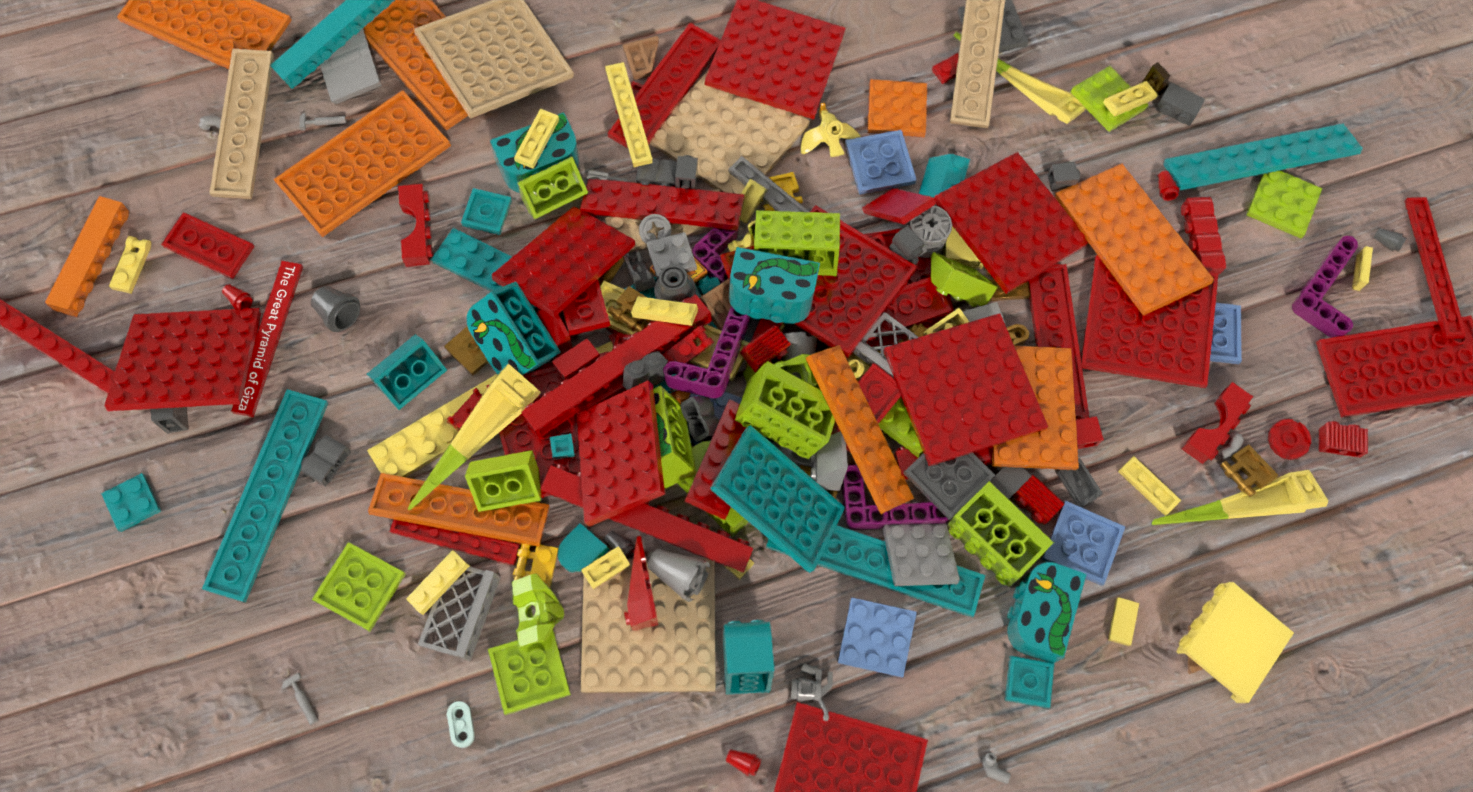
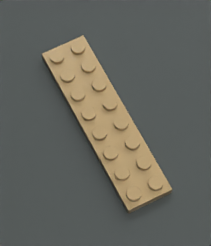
M966 0L950 117L951 124L980 128L989 127L1005 0Z
M232 49L209 193L212 197L252 199L272 71L271 64L274 58L272 51Z

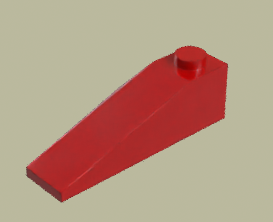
M641 536L636 538L627 602L628 612H624L626 626L631 625L632 631L658 626Z

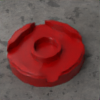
M1282 419L1275 423L1268 432L1270 448L1283 459H1299L1309 451L1312 438L1309 430L1301 422L1293 421L1294 419Z

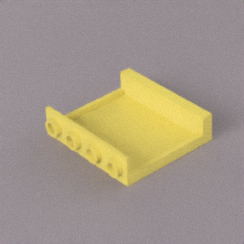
M1234 582L1221 583L1214 589L1212 599L1202 607V614L1191 623L1189 633L1179 641L1180 646L1176 652L1178 654L1185 653L1233 694L1230 698L1236 703H1249L1294 632Z

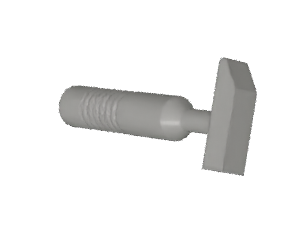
M303 113L300 116L299 128L301 131H304L307 124H314L316 126L346 124L347 119L346 116H334L306 121V114Z
M297 673L284 681L281 689L293 686L295 697L309 724L313 725L319 720L310 706L306 695L299 689L296 683L302 679L301 674Z

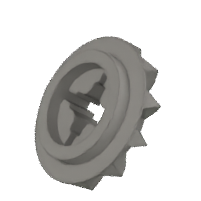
M659 214L648 215L643 218L639 225V235L645 243L657 240L653 233H647V231L652 229V222H654L656 227H663V229L657 232L658 239L671 235L669 221Z

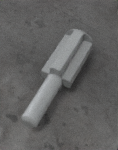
M589 169L587 173V181L589 179L628 182L624 178L609 176L608 172Z

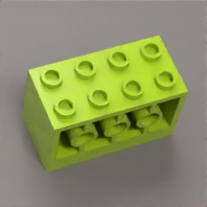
M756 210L755 251L820 263L818 275L837 276L840 213Z
M768 361L748 380L735 417V421L741 423L744 427L747 428L751 425L765 438H769L779 443L780 446L788 448L807 459L829 442L835 422L821 390Z
M988 482L947 525L950 535L965 544L964 548L970 554H975L980 559L981 565L987 570L993 571L996 574V579L1002 585H1007L1008 587L1014 584L1054 543L991 482Z

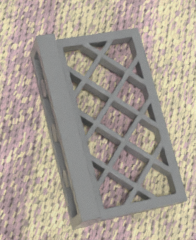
M884 312L863 340L860 341L853 353L870 366L875 363L893 377L883 352L884 348L888 346H883L881 336L893 335L894 344H897L896 335L905 334L909 340L918 338V336ZM886 320L892 324L893 331L881 332L880 325ZM870 337H879L880 346L871 347L866 341Z
M468 567L464 571L463 577L456 580L446 590L448 591L452 588L455 598L445 603L442 595L432 605L418 645L471 662L501 577L492 571ZM476 574L483 576L480 584L472 587L469 578ZM466 581L470 590L459 595L455 586ZM472 594L474 598L473 604L465 609L461 599ZM458 602L462 611L451 616L447 607ZM444 609L448 619L437 624L435 620L436 614ZM464 615L466 618L465 626L457 630L453 620ZM450 623L454 632L443 638L439 628ZM437 631L440 640L433 644L426 643L428 635ZM456 636L459 643L456 651L448 649L446 641Z

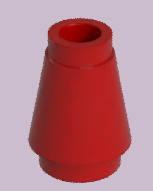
M1160 172L1158 174L1160 197L1165 201L1177 198L1179 188L1170 172Z
M231 284L225 285L222 289V294L235 309L241 311L243 308L251 307L253 300L249 293Z
M730 749L726 762L747 776H755L760 767L761 759L757 757V754Z

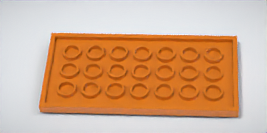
M129 0L117 16L118 20L122 23L227 69L230 67L232 49L271 51L292 21L289 15L254 0Z
M395 0L387 9L383 10L363 28L367 42L447 131L466 118L468 114L415 35V28L445 18L446 16L432 0Z
M402 90L274 178V181L323 238L451 147V144Z
M1119 164L1076 185L1056 192V200L1073 219L1079 230L1084 233L1085 239L1143 316L1212 284L1213 277L1123 164Z

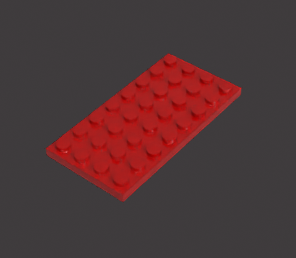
M1472 316L1462 317L1467 334L1463 339H1443L1439 322L1432 321L1318 340L1316 345L1341 418L1473 396Z

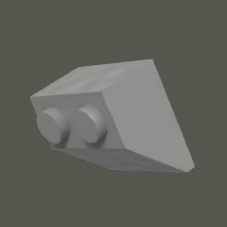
M841 431L831 435L829 442L809 458L810 462L813 463L810 477L825 490L840 491L848 468L846 441Z

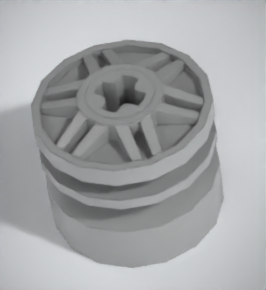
M935 205L910 220L907 224L924 243L923 253L919 256L922 258L931 257L933 252L939 253L952 229L950 216L945 210Z

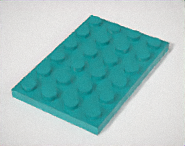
M751 425L744 430L710 488L808 573L815 570L845 509L839 501Z

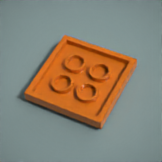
M870 79L867 133L881 134L902 130L903 136L925 137L927 83Z

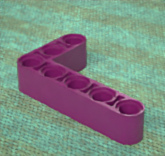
M713 228L693 247V257L707 270L706 276H709V278L717 277L720 284L726 281L728 276L719 254L728 247V243L738 238L739 228L738 231ZM716 240V241H719L720 243H719V244H713V243H711V242ZM704 253L706 256L699 257L697 254ZM718 266L720 269L713 270L711 267Z
M1348 235L1342 237L1332 247L1292 304V310L1296 315L1330 338L1345 336L1353 328V322L1348 316L1322 300L1358 247L1357 240Z
M731 306L708 369L676 361L668 362L663 370L666 385L672 389L709 398L721 397L725 392L742 341L747 332L750 322L749 316L738 313Z
M848 466L842 482L843 506L845 507V524L849 529H883L884 525L945 524L948 521L946 516L945 518H940L936 515V510L939 509L932 502L902 504L880 514L876 505H865L863 477L858 466ZM852 473L857 477V480L851 481L846 475ZM855 494L859 500L856 502L851 501L848 495ZM914 512H922L924 519H918ZM878 513L882 520L875 521L872 518V514ZM893 513H901L903 520L895 519ZM856 514L860 517L861 521L853 522L850 516Z

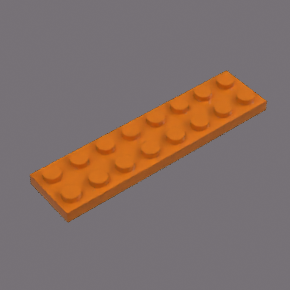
M840 345L806 357V361L880 514L914 499L904 476H901V470Z
M381 473L368 509L369 515L540 547L550 505L530 502L478 512L470 489L439 484L415 507L408 510V506L425 481Z

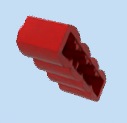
M1210 196L1187 198L1181 205V215L1185 218L1184 230L1190 239L1188 247L1208 272L1221 274L1226 269V260L1222 251V242L1218 233V223L1214 215L1212 198Z

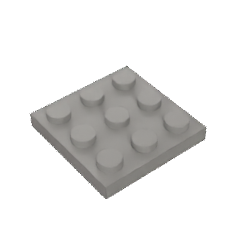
M947 524L884 525L883 534L894 586L958 584L960 578Z

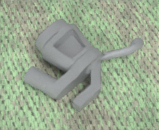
M804 663L801 672L816 676V681L801 677L792 679L791 699H797L799 702L807 700L818 701L824 711L823 719L828 721V710L821 698L832 689L833 672H828L827 685L821 688L822 669Z

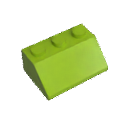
M572 156L518 182L524 204L534 219L588 193Z
M932 253L931 282L937 286L936 290L945 296L949 293L956 300L962 301L964 299L974 307L988 304L997 289L994 283L977 269L938 253Z
M532 450L469 463L465 478L478 512L541 501L539 469Z

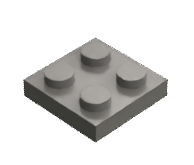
M685 232L646 242L657 280L662 269L668 265H679L685 269L686 273L697 270Z

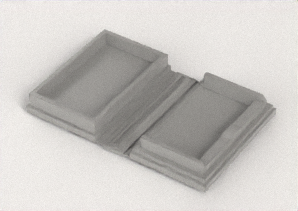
M363 28L358 34L351 37L343 47L335 51L329 59L320 64L332 103H341L382 86Z

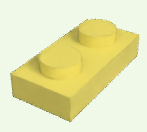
M618 546L581 571L594 590L631 565Z

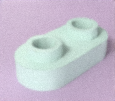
M454 702L447 710L451 741L459 748H467L475 739L471 709L464 702ZM459 710L464 712L461 718L456 717V713ZM466 732V733H467V739L464 740V741H461V740H460V735H461V733Z

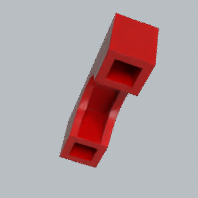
M423 184L398 186L399 205L402 212L416 219V226L413 232L401 240L402 260L406 267L430 265L433 249L432 245H429V239H432L431 227H428V221H431L430 209H427V203H430L429 192L425 191Z
M1231 382L1214 403L1220 414L1218 428L1203 429L1199 427L1189 437L1182 450L1201 464L1208 459L1212 461L1219 452L1217 450L1219 444L1223 445L1230 437L1227 434L1229 430H1234L1241 420L1238 418L1241 413L1244 415L1250 409L1251 404L1249 402L1253 396Z

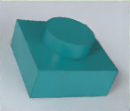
M571 434L550 437L553 460L575 457Z

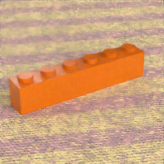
M102 196L98 197L45 301L54 311L77 317L84 308V302L88 294L93 290V284L97 276L102 272V266L106 258L109 257L111 248L115 240L118 239L124 222L128 219L130 211L122 202Z

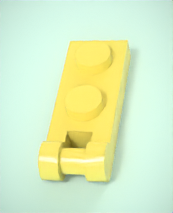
M133 236L127 237L126 247L109 284L111 289L132 294L151 249L150 240H138ZM136 248H139L138 253H135Z

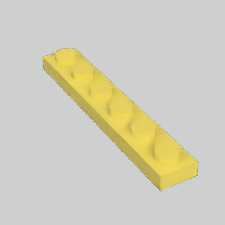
M622 62L605 66L633 168L653 163L651 152L625 64Z

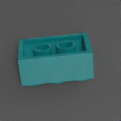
M954 154L929 158L919 194L934 198L937 194L964 181L970 159Z
M415 334L370 370L367 375L388 400L400 410L444 374L447 369L426 342Z

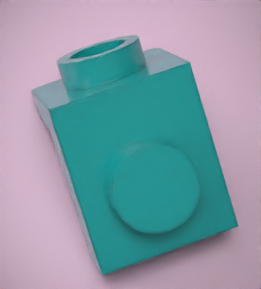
M705 276L698 281L699 284L696 286L700 294L704 295L720 285L717 277L709 278V276Z

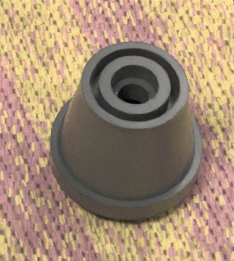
M668 265L660 272L654 292L656 299L682 302L684 299L691 298L696 294V287L693 279L686 273L684 268L679 265Z
M330 286L319 288L311 299L312 308L323 319L324 325L332 332H340L351 327L360 313V301L354 295L345 294Z

